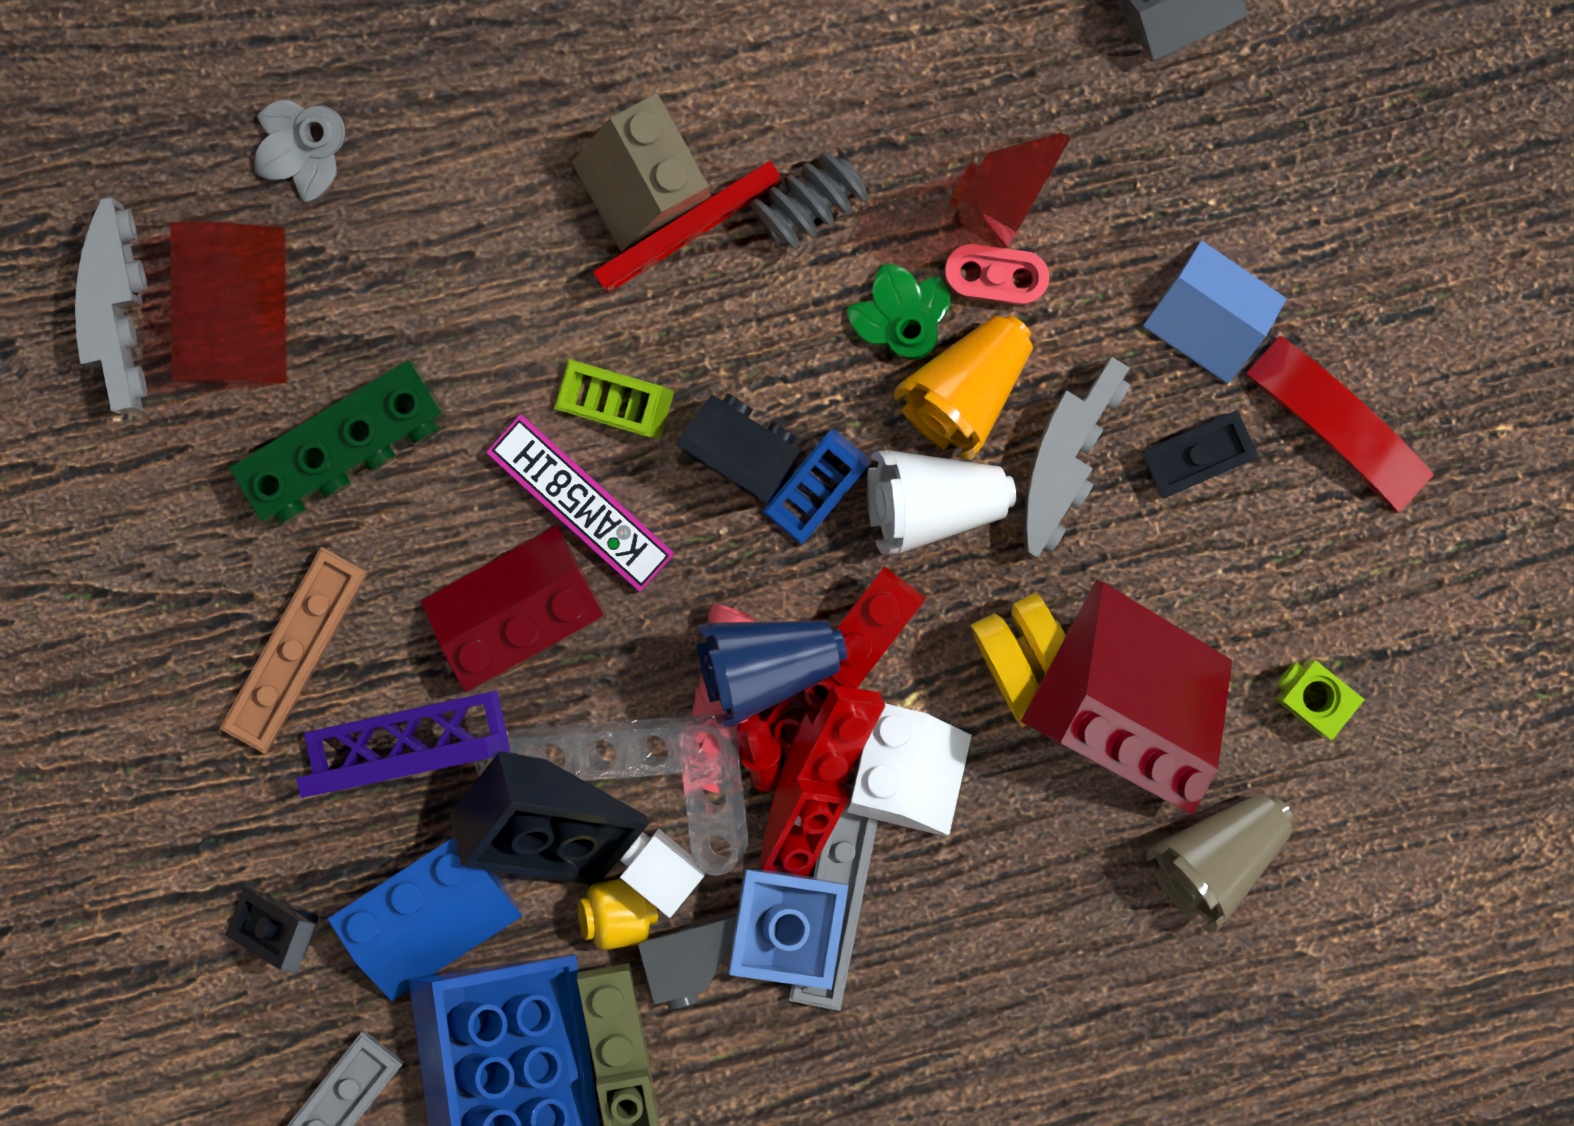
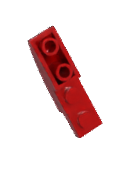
M885 566L836 628L841 630L847 650V659L840 661L839 673L780 702L766 720L772 737L779 742L781 753L786 757L806 711L819 713L833 685L858 689L861 682L924 603L925 596Z
M833 685L819 713L806 711L786 757L770 808L760 858L762 870L809 876L849 801L844 784L886 707L880 692Z

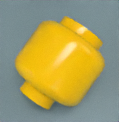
M623 879L592 884L587 889L586 897L578 900V917L582 935L585 940L592 939L593 943L600 950L638 945V942L647 939L650 924H656L658 921L657 907Z

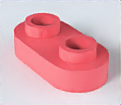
M977 244L963 245L954 250L946 262L944 271L947 285L955 294L961 297L1014 305H1028L1037 301L1044 294L1049 284L1048 268L1038 255L1027 251ZM968 263L976 265L980 270V277L973 282L966 281L961 276V267ZM1019 270L1026 271L1031 277L1030 286L1024 289L1016 287L1012 281L1013 273Z

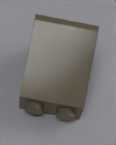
M658 93L611 117L572 161L574 168L621 253H624L711 198L710 189Z

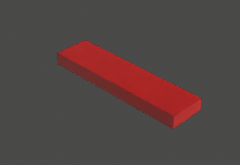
M768 161L595 270L596 278L606 293L613 292L749 206L750 201L757 198L759 200L767 194L769 188L773 186L778 188L781 183V175L772 161Z

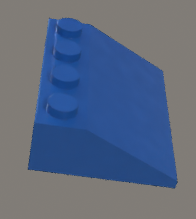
M576 954L456 970L409 979L428 1126H600L586 1021L577 981L579 970Z

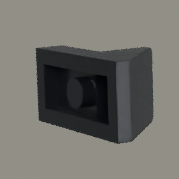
M244 887L225 936L279 970L297 974L300 964L309 949L310 941L318 922V915L262 892Z

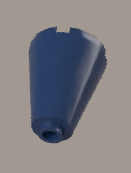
M827 621L704 623L695 627V634L706 637V642L696 644L709 702L720 700L722 710L724 711L723 714L715 715L721 729L734 726L839 673L840 661L847 659L846 645L841 630H832Z

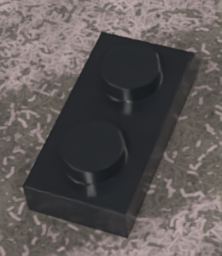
M1238 410L1140 452L1161 500L1259 458Z

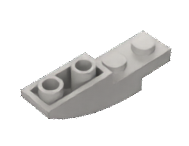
M110 197L100 200L90 223L81 253L75 300L76 338L80 364L90 368L102 366L111 411L124 415L143 411L141 397L147 396L144 373L140 366L134 367L130 348L137 345L135 326L131 316H124L123 309L143 305L140 292L147 290V280L141 261H134L130 241L137 239V230L130 209L124 210L123 204Z
M1113 357L1105 363L1083 400L1068 391L1061 395L1037 445L1029 472L1023 519L1025 554L1033 559L1038 558L1042 550L1049 555L1053 552L1066 531V528L1060 525L1059 522L1069 506L1076 510L1081 507L1094 485L1087 480L1093 468L1075 458L1079 451L1088 455L1103 431V428L1096 424L1106 406L1115 411L1131 385L1123 380L1130 368Z

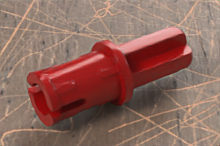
M756 714L748 718L747 722L738 724L737 730L741 741L739 755L741 763L750 772L753 787L760 792L768 793L776 790L782 772L779 764L781 749L779 742L771 735L768 722L760 721L759 716Z

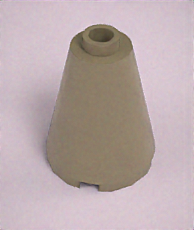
M1258 793L1155 843L1148 849L1146 858L1147 861H1150L1156 857L1160 867L1153 872V875L1167 896L1189 919L1198 913L1208 921L1201 928L1207 932H1216L1225 925L1293 833L1290 823L1293 820V815L1288 806L1279 797L1272 795L1269 798L1262 793Z

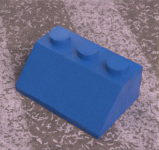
M453 837L329 917L328 921L355 963L393 1001L410 990L409 979L433 975L521 918L523 913L495 871L461 866L455 837Z

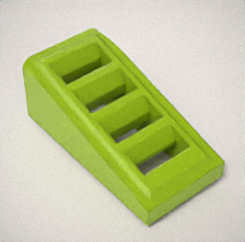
M568 359L554 409L659 440L662 436L674 391L663 386ZM584 375L591 376L592 380L583 407L576 405ZM605 381L611 382V387L603 412L596 411ZM628 387L632 389L623 419L617 417L625 388ZM646 393L650 394L649 399L647 402L642 422L640 424L637 422L642 410Z

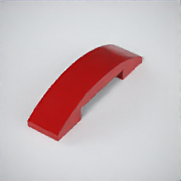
M1281 335L1245 373L1282 409L1287 408L1361 475L1359 479L1396 513H1400L1434 476L1431 470L1410 447L1370 408L1323 367Z

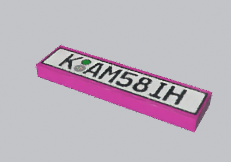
M522 414L518 416L486 452L639 592L651 582L675 555L670 548Z

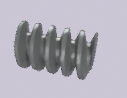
M836 147L839 159H836L826 151L819 154L822 171H819L809 163L801 166L804 183L792 175L785 177L787 195L774 186L767 190L770 202L769 207L757 198L750 201V207L779 250H781L780 243L783 241L795 250L799 249L800 244L797 231L800 229L810 237L815 238L817 231L814 220L817 217L830 227L835 224L831 211L832 207L836 206L847 215L851 213L852 210L848 198L851 194L864 203L869 200L861 178L838 147Z

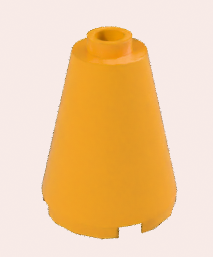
M995 315L908 376L896 387L893 394L895 400L903 396L907 402L901 411L919 432L935 445L945 450L951 443L963 449L957 455L958 458L972 460L981 451L1033 350V345L1029 340L1031 332L1022 321L1014 316L1008 315L1004 318Z

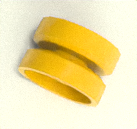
M1037 592L1012 605L1011 616L1020 636L1015 639L1004 619L995 613L970 625L980 652L1021 728L1026 726L1020 721L1039 687L1038 683L1043 680L1066 637L1057 620H1054Z

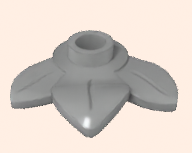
M291 100L273 102L258 114L260 124L270 135L261 142L256 151L254 159L255 173L260 177L271 180L293 177L302 200L310 202L321 196L336 177L337 168L334 154L344 142V123L336 111L326 106H311L305 109ZM316 122L321 124L324 130V135L318 142L311 135V128Z

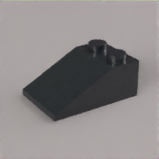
M502 751L497 753L450 814L461 866L589 885L601 882L649 825L645 814L543 758Z

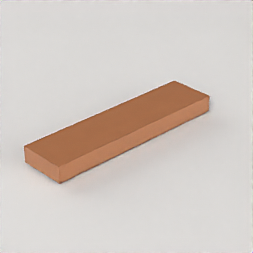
M325 547L320 548L219 729L264 754L269 752L366 579L368 571Z

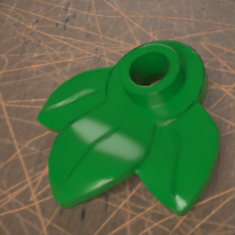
M889 263L883 264L874 278L872 288L874 300L849 306L847 308L848 319L859 337L868 344L889 345L890 349L903 359L916 360L923 358L935 348L938 341L937 325L949 312L951 297L948 287L941 276L931 277L918 284L913 275L905 268ZM911 325L918 326L921 329L919 336L914 339H907L902 335L904 329Z

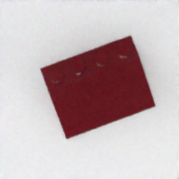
M1096 579L1020 722L1159 798L1194 815L1219 766L1232 659L1106 583Z

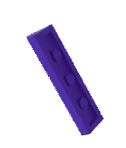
M497 690L305 732L304 735L313 774L297 777L296 779L300 797L304 798L495 757L499 751L510 753ZM484 704L490 735L476 738L459 725L470 707ZM456 710L451 719L442 714ZM427 716L445 728L436 746L432 748L427 747L412 736L422 718ZM409 721L404 730L395 724ZM377 727L384 728L398 738L394 748L386 758H382L366 746ZM362 731L358 739L349 734ZM453 735L457 736L459 739L462 740L460 742L449 744ZM336 737L352 750L342 767L329 770L322 739ZM407 745L415 750L402 754ZM360 755L368 760L367 762L356 764Z

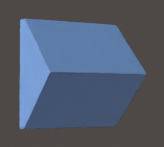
M1201 240L1142 327L1228 385L1265 339L1287 298Z
M745 869L727 974L832 990L849 885L800 874Z

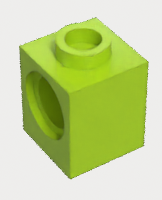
M1306 659L1302 665L1295 661L1284 672L1276 684L1282 690L1274 699L1321 738L1327 740L1334 739L1365 700L1319 662ZM1318 681L1325 687L1327 699L1322 708L1311 711L1304 704L1303 693L1310 683Z

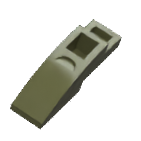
M630 964L578 972L577 981L597 1077L596 1087L604 1126H660L640 1007L637 1005Z

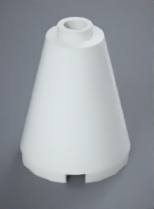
M890 450L877 451L871 456L879 464L878 468H869L867 473L868 512L871 527L881 526L884 540H875L883 555H896L1003 519L1008 513V508L1015 505L1016 489L1013 478L1006 476L1000 466Z

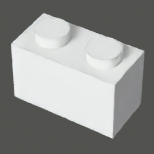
M658 828L651 838L642 832L626 851L620 861L627 868L620 878L671 918L704 877L707 867Z

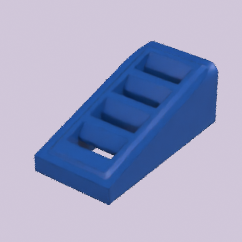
M831 429L764 509L763 513L798 543L803 545L872 461L836 430ZM828 449L852 469L848 475L824 456ZM814 466L838 484L834 491L810 472ZM801 482L824 501L820 508L797 489ZM787 498L811 517L807 524L782 505Z

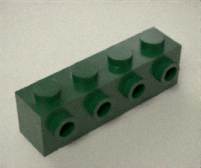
M408 359L229 467L260 521L272 523L277 520L278 524L283 526L304 514L307 509L303 503L321 493L324 499H328L352 484L348 476L366 466L368 471L372 472L396 458L393 449L411 439L414 445H417L437 434L441 430L437 423L446 418L447 415L417 365Z

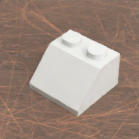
M885 703L886 707L860 754L847 812L948 837L972 735L929 714Z

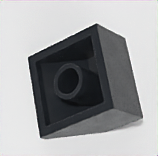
M727 393L724 399L721 400L712 394L676 445L685 454L760 502L768 505L801 453L799 449L793 446L797 437L773 421L769 423L767 428L749 418L753 409L733 395Z

